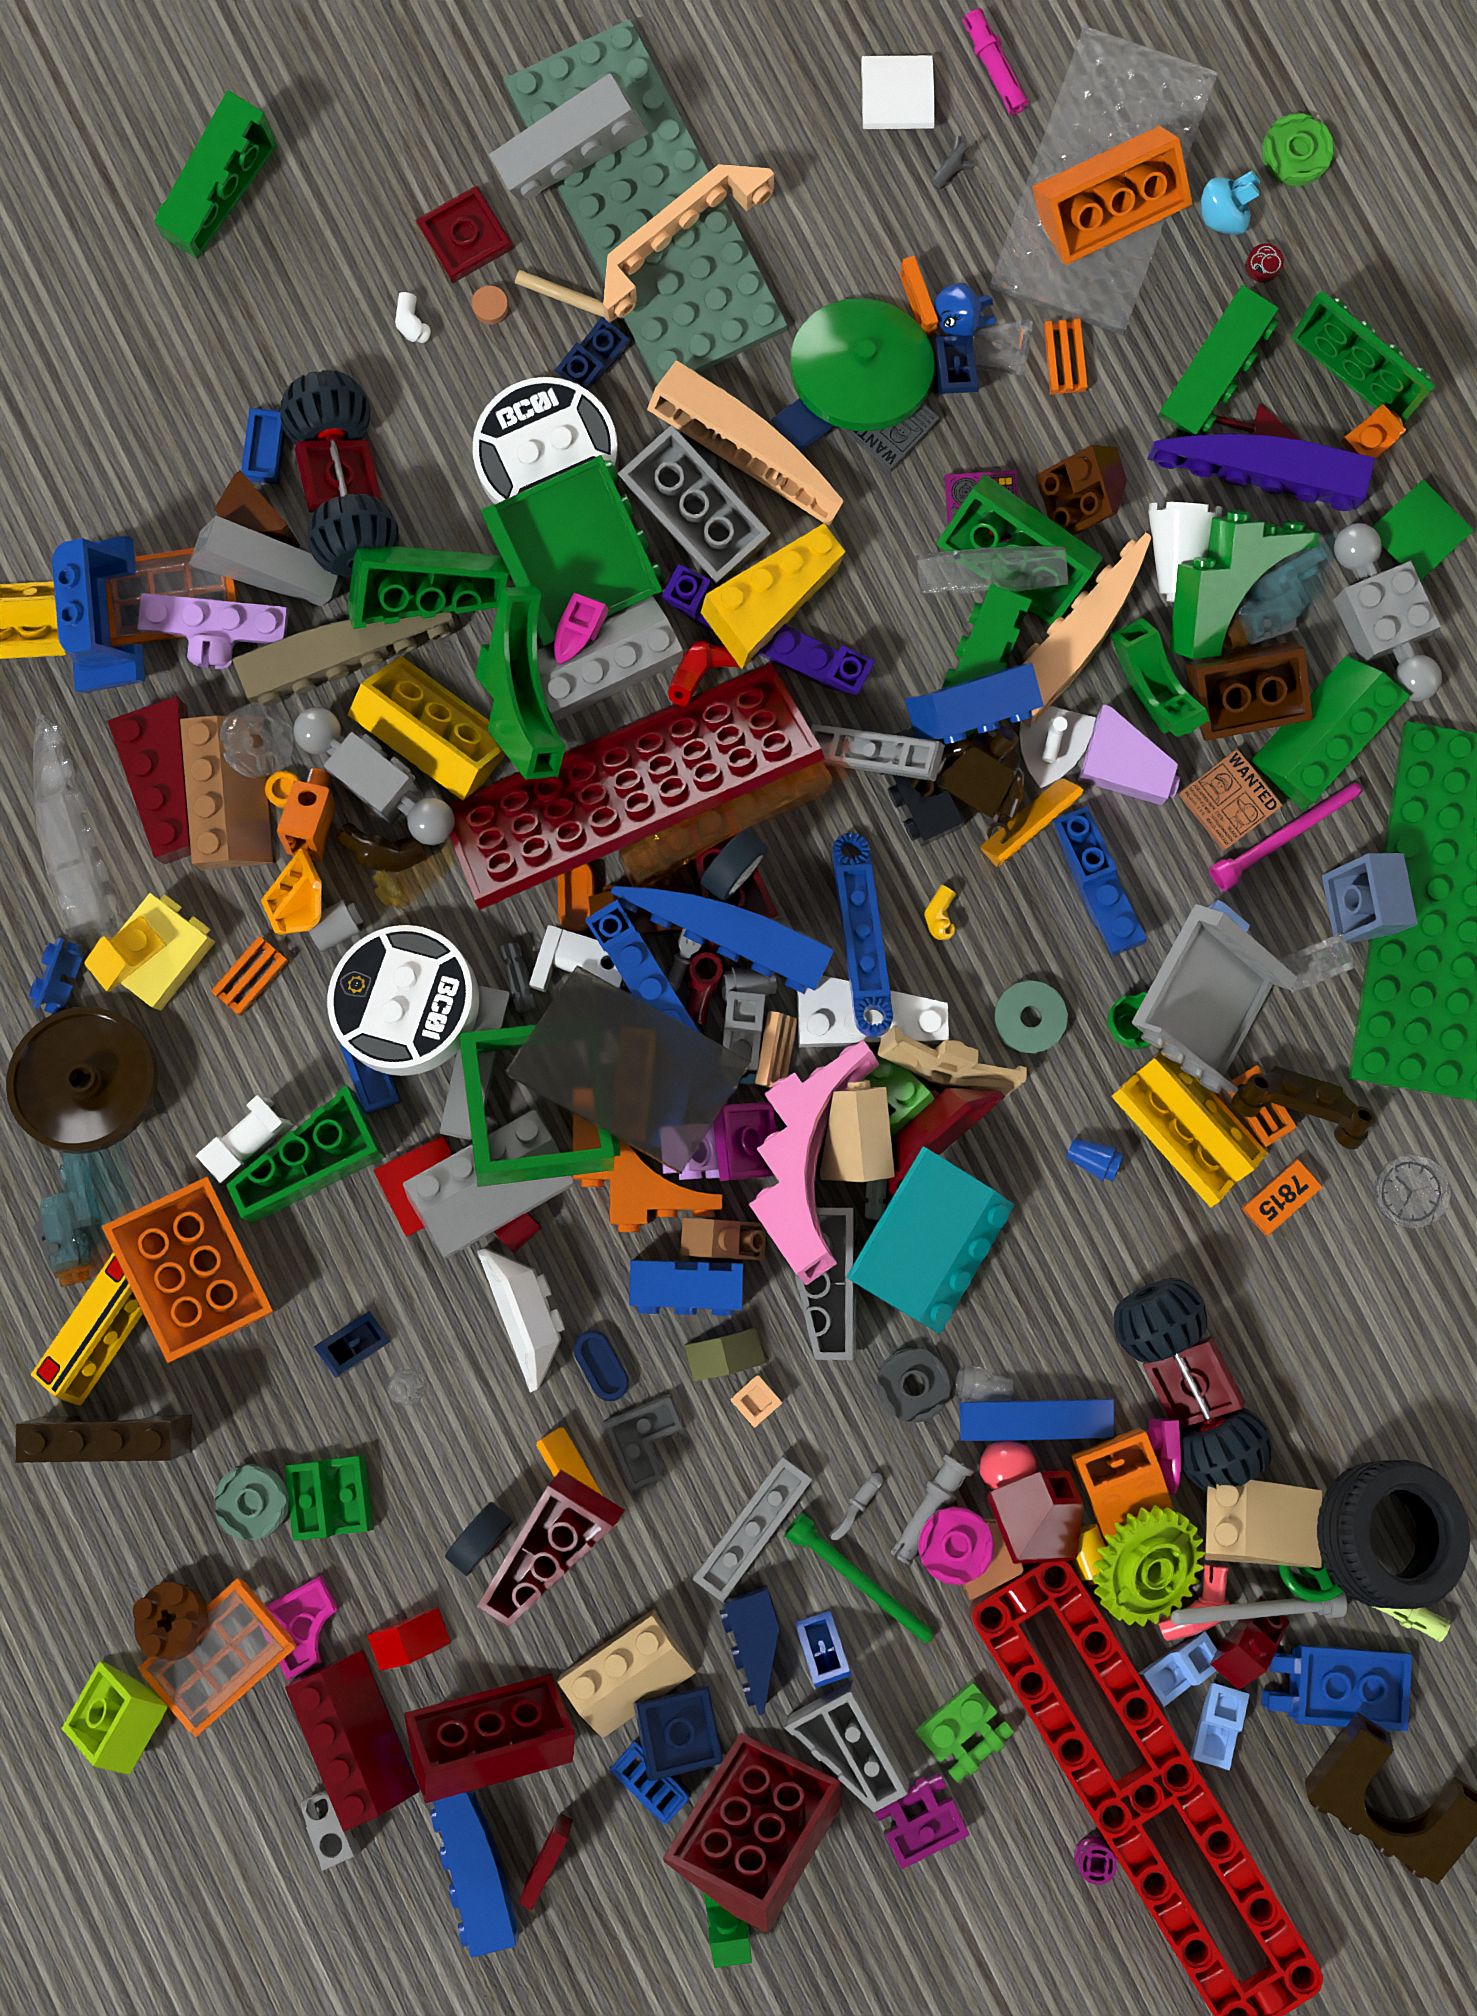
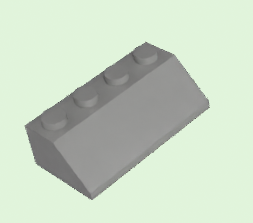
M670 425L618 473L620 479L716 584L742 567L769 542L771 533L673 425Z
M653 596L606 617L595 641L589 640L577 655L562 664H558L556 661L554 643L537 650L540 680L549 714L555 723L681 662L684 657L683 649L666 615Z
M535 1110L487 1135L491 1161L560 1153L552 1136ZM472 1144L403 1183L408 1201L444 1259L574 1185L571 1176L477 1187Z

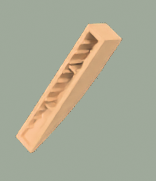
M677 360L656 386L647 408L648 411L673 425L676 429L826 525H831L844 502L843 499L807 458L766 420L738 399L728 394L724 389L714 385Z

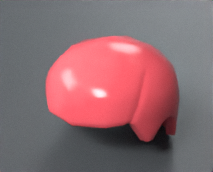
M1019 1440L995 1441L987 1446L980 1458V1475L983 1482L992 1491L1038 1472V1459L1028 1444Z

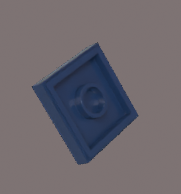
M708 1686L633 1703L648 1781H655L719 1765L723 1762Z

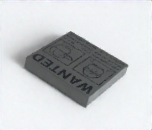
M922 404L913 415L890 428L876 431L840 429L890 473L937 424L939 417L925 404Z

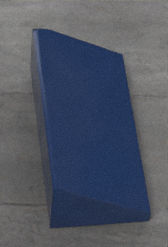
M800 398L771 420L773 427L800 452L834 427V425L822 420L811 412Z

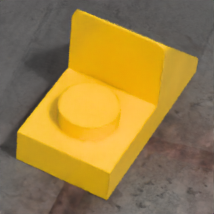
M140 915L114 937L109 938L105 935L101 937L84 964L103 988L110 992L167 945L149 922Z

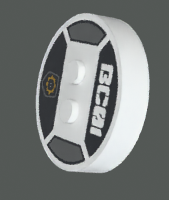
M538 377L523 380L507 387L486 406L474 431L473 459L484 491L494 504L593 460L599 455H602L604 462L611 460L617 472L619 453L616 432L611 417L602 403L592 393L571 381L553 377Z
M412 925L386 927L359 940L346 952L338 963L328 989V1016L333 1031L341 1044L366 1066L390 1075L420 1074L440 1066L460 1050L459 1033L472 1032L477 1019L479 989L475 974L468 961L441 934L424 927Z

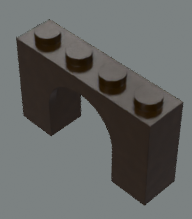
M192 1414L153 1415L142 1419L120 1421H80V1416H49L16 1423L15 1463L170 1461L191 1453Z
M1357 1712L1305 1779L1307 1798L1316 1810L1323 1814L1329 1812L1338 1818L1342 1825L1352 1834L1357 1836L1362 1834L1371 1840L1377 1850L1385 1856H1395L1404 1862L1407 1869L1420 1879L1426 1877L1438 1885L1477 1836V1791L1454 1776L1434 1803L1418 1816L1396 1819L1377 1812L1365 1799L1366 1788L1371 1779L1393 1753L1394 1749L1390 1733Z

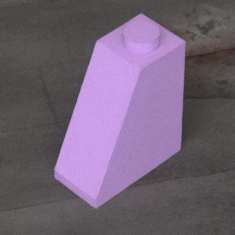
M1103 704L1095 720L1078 781L1162 805L1169 796L1174 798L1179 786L1180 776L1175 775L1178 764L1111 706Z

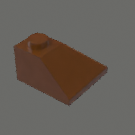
M241 470L234 474L214 508L218 516L299 548L300 544L287 523Z

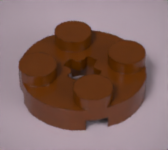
M171 1581L153 1587L144 1598L137 1600L133 1607L135 1637L143 1654L163 1660L175 1661L192 1653L199 1644V1641L196 1640L200 1635L201 1629H206L208 1621L207 1607L202 1595L185 1584ZM169 1614L176 1615V1620L171 1624V1630L165 1625Z

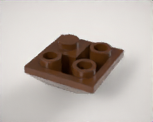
M1091 445L1036 475L1049 519L1073 536L1116 515L1127 483L1118 449L1111 446Z

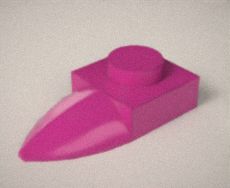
M573 593L555 634L554 652L558 664H562L577 655L589 640L595 641L609 612L606 604Z
M1167 1418L1148 1419L1149 1429L1146 1433L1155 1456L1158 1458L1166 1487L1171 1495H1176L1181 1474L1179 1420Z

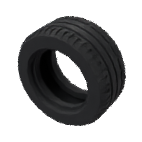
M1385 1460L1357 1464L1341 1473L1334 1480V1483H1331L1329 1490L1326 1491L1322 1499L1317 1519V1540L1320 1555L1325 1568H1327V1572L1332 1576L1335 1584H1338V1587L1344 1590L1352 1599L1378 1608H1424L1446 1597L1463 1575L1470 1552L1471 1535L1468 1517L1458 1494L1449 1482L1434 1469L1410 1460ZM1389 1493L1397 1496L1409 1508L1416 1524L1417 1534L1414 1557L1405 1570L1397 1575L1389 1573L1377 1561L1371 1548L1369 1537V1523L1372 1511L1381 1498Z

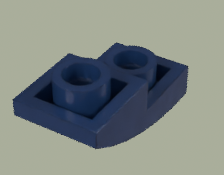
M602 316L582 343L576 342L554 371L565 380L578 384L588 390L615 363L632 341Z

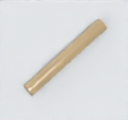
M518 271L515 284L605 318L603 301L528 272Z

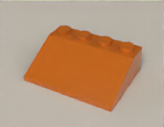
M208 1177L101 1226L167 1363L208 1346L272 1315L273 1310Z

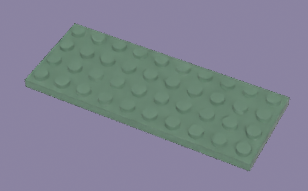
M630 19L503 78L504 86L527 129L596 81L611 73L629 97L649 132L648 135L554 184L604 283L608 254L709 172ZM724 201L713 208L707 207L700 213L698 220L693 226L686 230L680 229L672 236V240L666 248L660 252L654 251L644 259L643 265L631 275L625 274L636 286L637 302H635L634 309L622 319L656 386L676 360L698 374L787 331L788 325Z

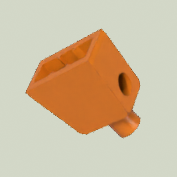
M312 768L307 783L294 781L277 828L278 836L286 854L295 856L298 850L303 848L307 850L311 860L319 862L323 860L336 809V803L331 789H329L332 776L325 770Z

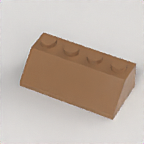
M219 715L180 719L192 864L201 871L274 864L269 799L265 793L267 771L262 720Z

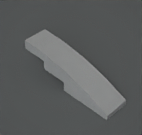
M478 985L479 1009L472 1032L503 1028L510 1002V992ZM459 1050L452 1072L440 1134L472 1140L461 1050ZM498 1051L477 1053L484 1111L494 1077V1066Z

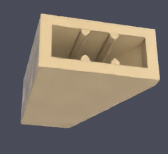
M870 1080L848 1082V1089L833 1092L820 1178L821 1180L868 1182L895 1177L886 1087H871Z

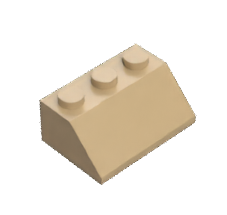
M653 1608L561 1673L558 1684L578 1714L604 1738L635 1716L633 1703L664 1696L695 1674L696 1670Z

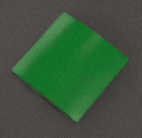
M1424 480L1420 481L1372 527L1379 534L1382 546L1401 565L1409 561L1412 562L1420 581L1474 531Z
M365 1454L284 1466L293 1541L368 1532L374 1529Z

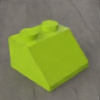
M99 1661L63 1724L62 1730L92 1766L130 1775L136 1763L142 1757L144 1749L155 1729L161 1723L168 1706L150 1687L108 1663Z

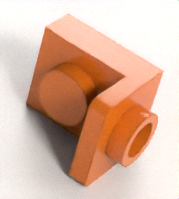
M1382 404L1369 418L1347 434L1341 443L1349 452L1377 459L1393 446L1406 430L1403 427L1400 416Z

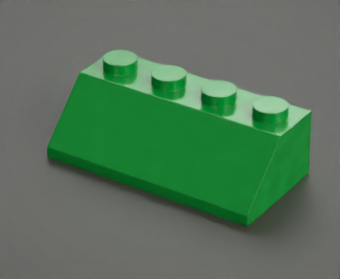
M985 473L973 487L936 543L937 546L993 585L1032 599L1029 610L1050 625L1057 618L1062 617L1103 558L1102 555ZM990 530L993 532L994 538H990ZM1005 532L1012 535L1008 542H999Z
M1345 656L1310 694L1313 720L1281 726L1249 763L1300 809L1305 810L1318 799L1410 695L1383 671Z

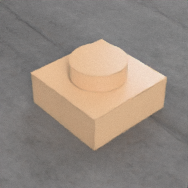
M758 1374L730 1398L731 1402L754 1428L783 1403Z

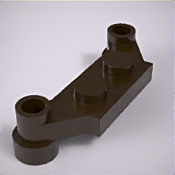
M1274 1066L1268 1074H1254L1246 1085L1241 1086L1231 1100L1233 1108L1245 1117H1255L1265 1103L1271 1102L1337 1123L1339 1125L1334 1130L1335 1139L1340 1145L1351 1150L1358 1149L1368 1136L1367 1130L1375 1121L1372 1111L1366 1107H1358L1343 1093V1087Z

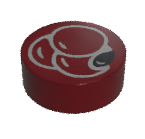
M1259 244L1251 250L1246 259V271L1257 282H1270L1278 276L1283 267V255L1272 244Z

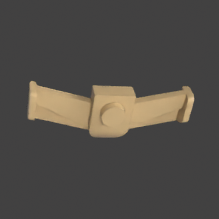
M895 1025L882 1036L878 1050L880 1057L925 1078L929 1082L942 1086L948 1085L972 1090L1000 1091L1004 1096H1008L1025 1083L1027 1077L1026 1067L1018 1066L1016 1069H1008L978 1063L979 1050L965 1046L962 1042L956 1040H945L935 1049H932L900 1033V1028Z

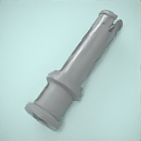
M945 1453L943 1456L945 1462L934 1480L927 1482V1488L925 1489L928 1492L900 1539L890 1551L893 1556H897L899 1560L911 1566L918 1553L919 1532L926 1519L936 1511L946 1508L947 1505L955 1504L957 1501L955 1495L966 1477H971L974 1473L971 1468L949 1454Z

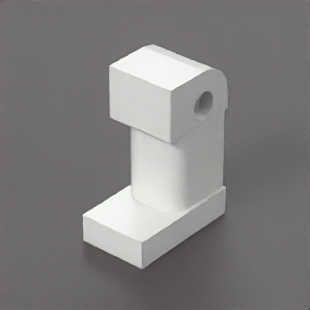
M548 925L529 985L533 989L546 992L554 967L593 979L592 984L594 987L614 993H621L624 980L615 965L609 970L603 968V963L611 958L606 951L604 952L598 940Z
M260 1095L255 1096L246 1105L251 1112L223 1138L215 1137L196 1155L220 1183H229L280 1135H284L294 1126L290 1120L279 1118L273 1112L271 1107L274 1103L270 1098Z

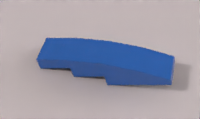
M1025 1399L960 1402V1440L1114 1437L1113 1399Z

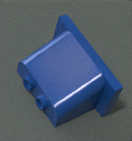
M121 536L98 542H92L84 538L63 542L56 548L53 554L52 566L58 638L61 646L73 661L75 691L89 693L145 682L142 646L129 644L111 648L106 581L136 575L133 539Z

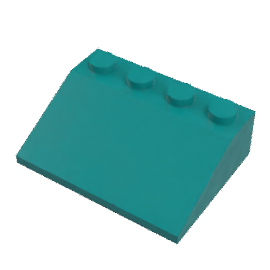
M922 1147L846 1278L940 1334L951 1318L965 1290L969 1287L983 1259L987 1256L998 1233L1007 1222L1015 1204L936 1153Z

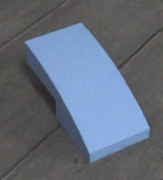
M1203 1631L1158 1658L1139 1672L1138 1675L1158 1707H1165L1191 1685H1200L1217 1671L1210 1665L1217 1649L1206 1631Z
M1211 1683L1191 1750L1190 1759L1192 1761L1225 1771L1230 1770L1237 1733L1242 1732L1249 1699L1248 1693Z

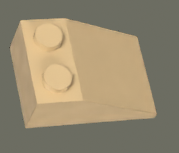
M1250 1480L1242 1486H1220L1217 1483V1489L1208 1486L1205 1560L1313 1568L1322 1567V1558L1317 1540V1519L1322 1502V1490Z

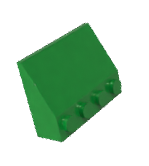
M1322 290L1315 296L1290 337L1374 409L1384 404L1389 410L1395 411L1400 416L1403 424L1437 386L1431 381L1430 375L1425 370L1414 367L1408 362L1399 348L1392 344H1387L1376 335L1375 329L1369 323L1360 321L1352 315L1343 301L1332 298Z

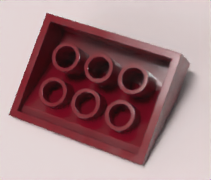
M740 1733L667 1850L663 1861L733 1916L769 1933L842 1805L841 1781Z

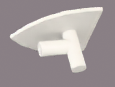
M1050 706L1031 727L1027 726L1023 721L1020 722L1019 740L1021 754L1029 774L1040 789L1059 780L1076 765L1087 748L1096 717Z

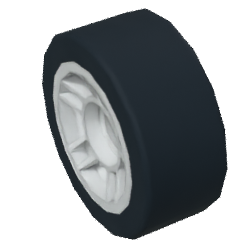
M742 830L713 860L701 878V884L719 900L726 901L756 870L767 854L768 846L749 830Z
M489 1502L449 1548L445 1558L465 1576H468L511 1526L513 1520L493 1502Z

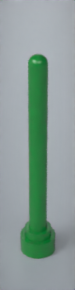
M803 1512L793 1520L784 1533L785 1538L795 1546L800 1544L803 1548L805 1546L811 1548L922 1642L929 1643L933 1640L934 1633L932 1629L817 1535L818 1530L813 1526V1520Z

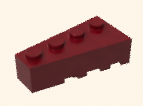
M178 696L107 720L152 854L155 859L164 865L191 855L180 719L188 718L187 705Z

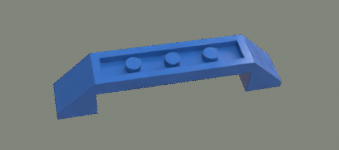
M618 900L586 918V923L604 952L606 951L682 1074L684 1083L702 1112L734 1094L735 1092L714 1054Z

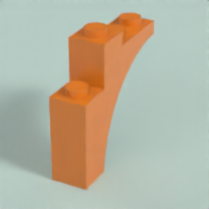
M573 1090V1151L600 1148L592 1090ZM605 1090L606 1100L612 1099L611 1090ZM619 1138L620 1156H615L613 1171L573 1175V1180H581V1187H603V1180H610V1224L618 1225V1232H640V1225H648V1210H655V1217H677L678 1210H692V1217H715V1210H722L721 1194L692 1191L664 1179L651 1170L637 1156L627 1140Z

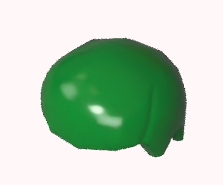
M1142 992L1133 996L1124 995L1115 1002L1107 1014V1027L1115 1042L1129 1049H1143L1151 1046V1044L1141 1038L1143 1032L1131 1023L1148 992Z

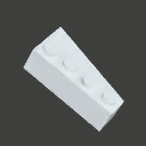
M822 975L815 991L809 988L805 994L797 991L799 1048L856 1045L862 1040L868 1046L880 1045L882 1036H866L855 1025L849 981ZM890 990L893 1011L890 1029L895 1025L900 1028V1033L922 1044H941L943 1041L949 1040L948 1003ZM869 1010L863 1014L865 1021L867 1020L868 1024L872 1023L871 1025H878V1023H882L884 1020L883 1015L876 1010Z

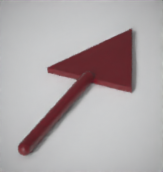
M1260 403L1253 425L1218 415L1214 421L1219 424L1251 432L1250 435H1266L1301 440Z

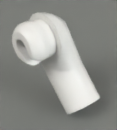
M401 292L398 297L395 318L396 327L407 340L425 343L430 337L431 330L427 324L421 323V320L414 315L417 297L411 293Z

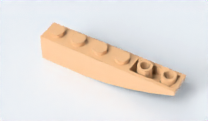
M1145 533L1138 541L1134 538L1130 540L1120 553L1122 559L1114 567L1110 564L1107 565L1097 576L1095 581L1098 584L1090 593L1084 590L1071 605V608L1074 610L1065 619L1060 616L1047 631V634L1050 636L1041 645L1037 642L1034 643L1024 654L1022 659L1025 662L1023 664H1033L1044 704L1043 707L1031 710L1033 717L1022 720L1027 726L1031 727L1071 685L1103 644L1119 618L1135 585L1151 541V536L1148 533Z

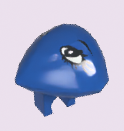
M966 283L950 284L935 297L933 307L938 323L948 336H973L977 328L995 323V317L990 314L980 316V312H982L985 306L993 305V299L987 295L978 297Z

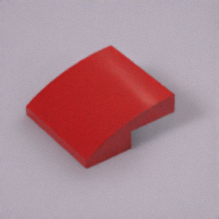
M445 1136L418 1147L373 1170L406 1237L425 1227L408 1201L403 1183L453 1155Z

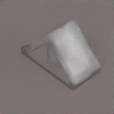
M1027 319L976 330L972 336L976 368L1022 375L1028 358L1033 322Z
M1342 933L1278 959L1298 977L1291 989V993L1356 968Z

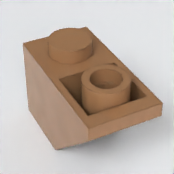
M683 1218L680 1255L764 1260L766 1229L762 1223Z

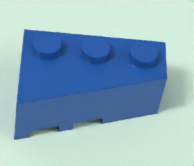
M1032 663L1017 665L973 678L970 681L951 687L939 688L938 691L905 699L915 738L926 740L943 738L945 744L966 739L965 731L977 728L979 734L1000 728L998 721L1009 717L1011 723L1033 717L1031 710L1044 706Z
M630 1260L629 1306H637V1313L659 1314L660 1307H675L674 1314L697 1315V1308L712 1309V1315L734 1316V1310H742L743 1263Z

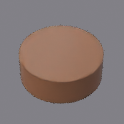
M490 285L481 287L472 298L473 312L480 322L494 325L504 320L507 316L509 309L505 293L500 288Z

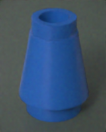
M1074 1138L1066 1159L1073 1161V1163L1101 1181L1107 1179L1113 1182L1124 1154L1117 1152V1147L1084 1140L1080 1141Z

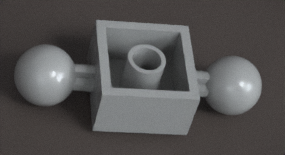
M1351 524L1342 529L1337 535L1334 543V553L1342 566L1357 571L1361 582L1344 588L1333 601L1361 662L1367 664L1394 652L1399 663L1394 672V682L1410 695L1407 700L1415 702L1427 700L1440 688L1442 673L1436 661L1428 656L1419 655L1415 643L1429 638L1441 625L1412 562L1409 561L1381 572L1377 563L1382 549L1379 534L1367 524Z
M309 708L297 717L293 729L297 744L311 754L328 753L331 755L323 767L338 783L391 825L401 813H404L408 817L409 831L417 841L427 845H436L448 839L455 826L452 809L440 799L425 798L421 800L416 796L419 790L413 783L415 776L410 773L411 770L395 757L388 761L386 759L388 755L381 750L382 747L366 734L360 739L351 731L346 739L341 736L339 720L331 711L325 708Z

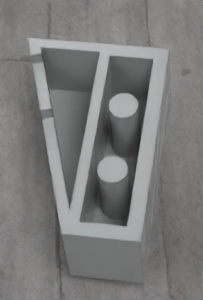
M854 1680L787 1716L784 1728L792 1736L795 1735L805 1744L815 1758L819 1761L822 1760L838 1776V1779L873 1812L908 1795L909 1780Z

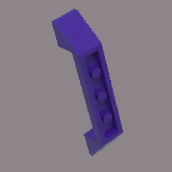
M678 564L662 598L694 623L714 632L700 613L705 595L714 590L711 588V580ZM785 624L774 634L768 644L756 653L825 688L856 695L859 694L875 663L874 660L843 645L838 651Z

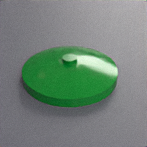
M858 298L841 300L826 305L813 313L802 324L792 345L790 374L799 398L811 412L822 420L834 426L852 431H876L890 428L903 422L920 408L931 387L935 362L932 346L927 335L912 317L888 303Z

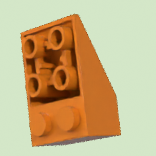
M1137 1428L1070 1454L1106 1547L1108 1546V1541L1105 1535L1116 1534V1522L1123 1526L1126 1525L1128 1513L1137 1518L1141 1507L1151 1512L1154 1505L1162 1510L1169 1507L1174 1511L1161 1468L1146 1431Z

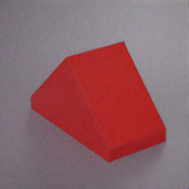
M439 1606L367 1635L380 1671L411 1664L451 1644V1639Z

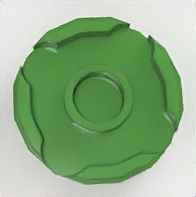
M1299 113L1284 116L1271 126V129L1265 136L1262 145V161L1269 174L1281 183L1290 186H1305L1315 182L1327 171L1335 152L1334 139L1328 127L1321 121L1318 123L1316 120L1311 119L1312 116Z

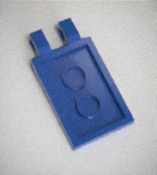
M1297 1644V1648H1291V1654L1276 1652L1268 1668L1271 1672L1290 1673L1289 1693L1262 1690L1261 1706L1267 1707L1269 1711L1288 1712L1287 1717H1292L1293 1721L1297 1724L1346 1727L1355 1714L1359 1712L1384 1730L1408 1731L1412 1654L1405 1651Z

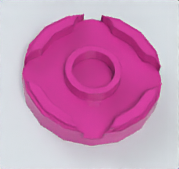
M951 1506L936 1511L926 1519L919 1532L917 1548L922 1564L933 1577L946 1584L962 1585L973 1581L986 1572L993 1559L994 1540L990 1528L980 1515L968 1508Z

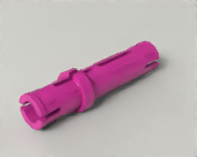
M982 8L970 11L966 14V17H963L962 23L975 45L974 52L977 58L981 57L1008 114H1018L1029 105V101L1001 48L1002 41L991 30Z

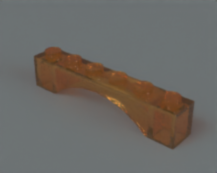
M819 761L632 843L619 850L618 861L633 887L646 888L667 877L699 854L734 834L770 817L796 809L829 792L833 779L823 761Z

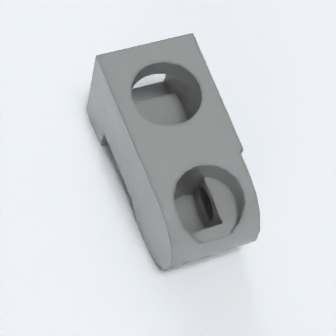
M326 1790L301 1801L302 1813L307 1824L306 1829L322 1871L362 1852L356 1837H353L351 1830L342 1831Z

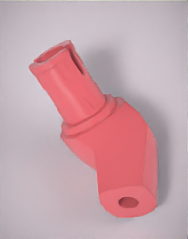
M1205 1563L1202 1596L1198 1597V1600H1195L1184 1609L1230 1605L1229 1601L1225 1599L1229 1567L1226 1565L1219 1567L1217 1563ZM1163 1615L1159 1620V1626L1164 1639L1171 1641L1199 1634L1222 1621L1175 1625L1171 1621V1615L1169 1617Z

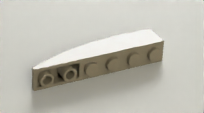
M450 612L438 613L436 617L422 619L421 616L399 619V623L386 625L384 622L366 624V628L353 629L351 621L345 620L294 634L235 657L232 660L247 699L254 707L260 705L261 708H266L281 701L280 697L292 692L294 694L309 692L315 688V683L325 679L329 681L342 679L349 674V670L361 665L363 668L373 667L381 663L384 656L395 652L397 655L409 653L417 648L416 644L430 639L432 642L442 640L451 634L450 631L457 627Z

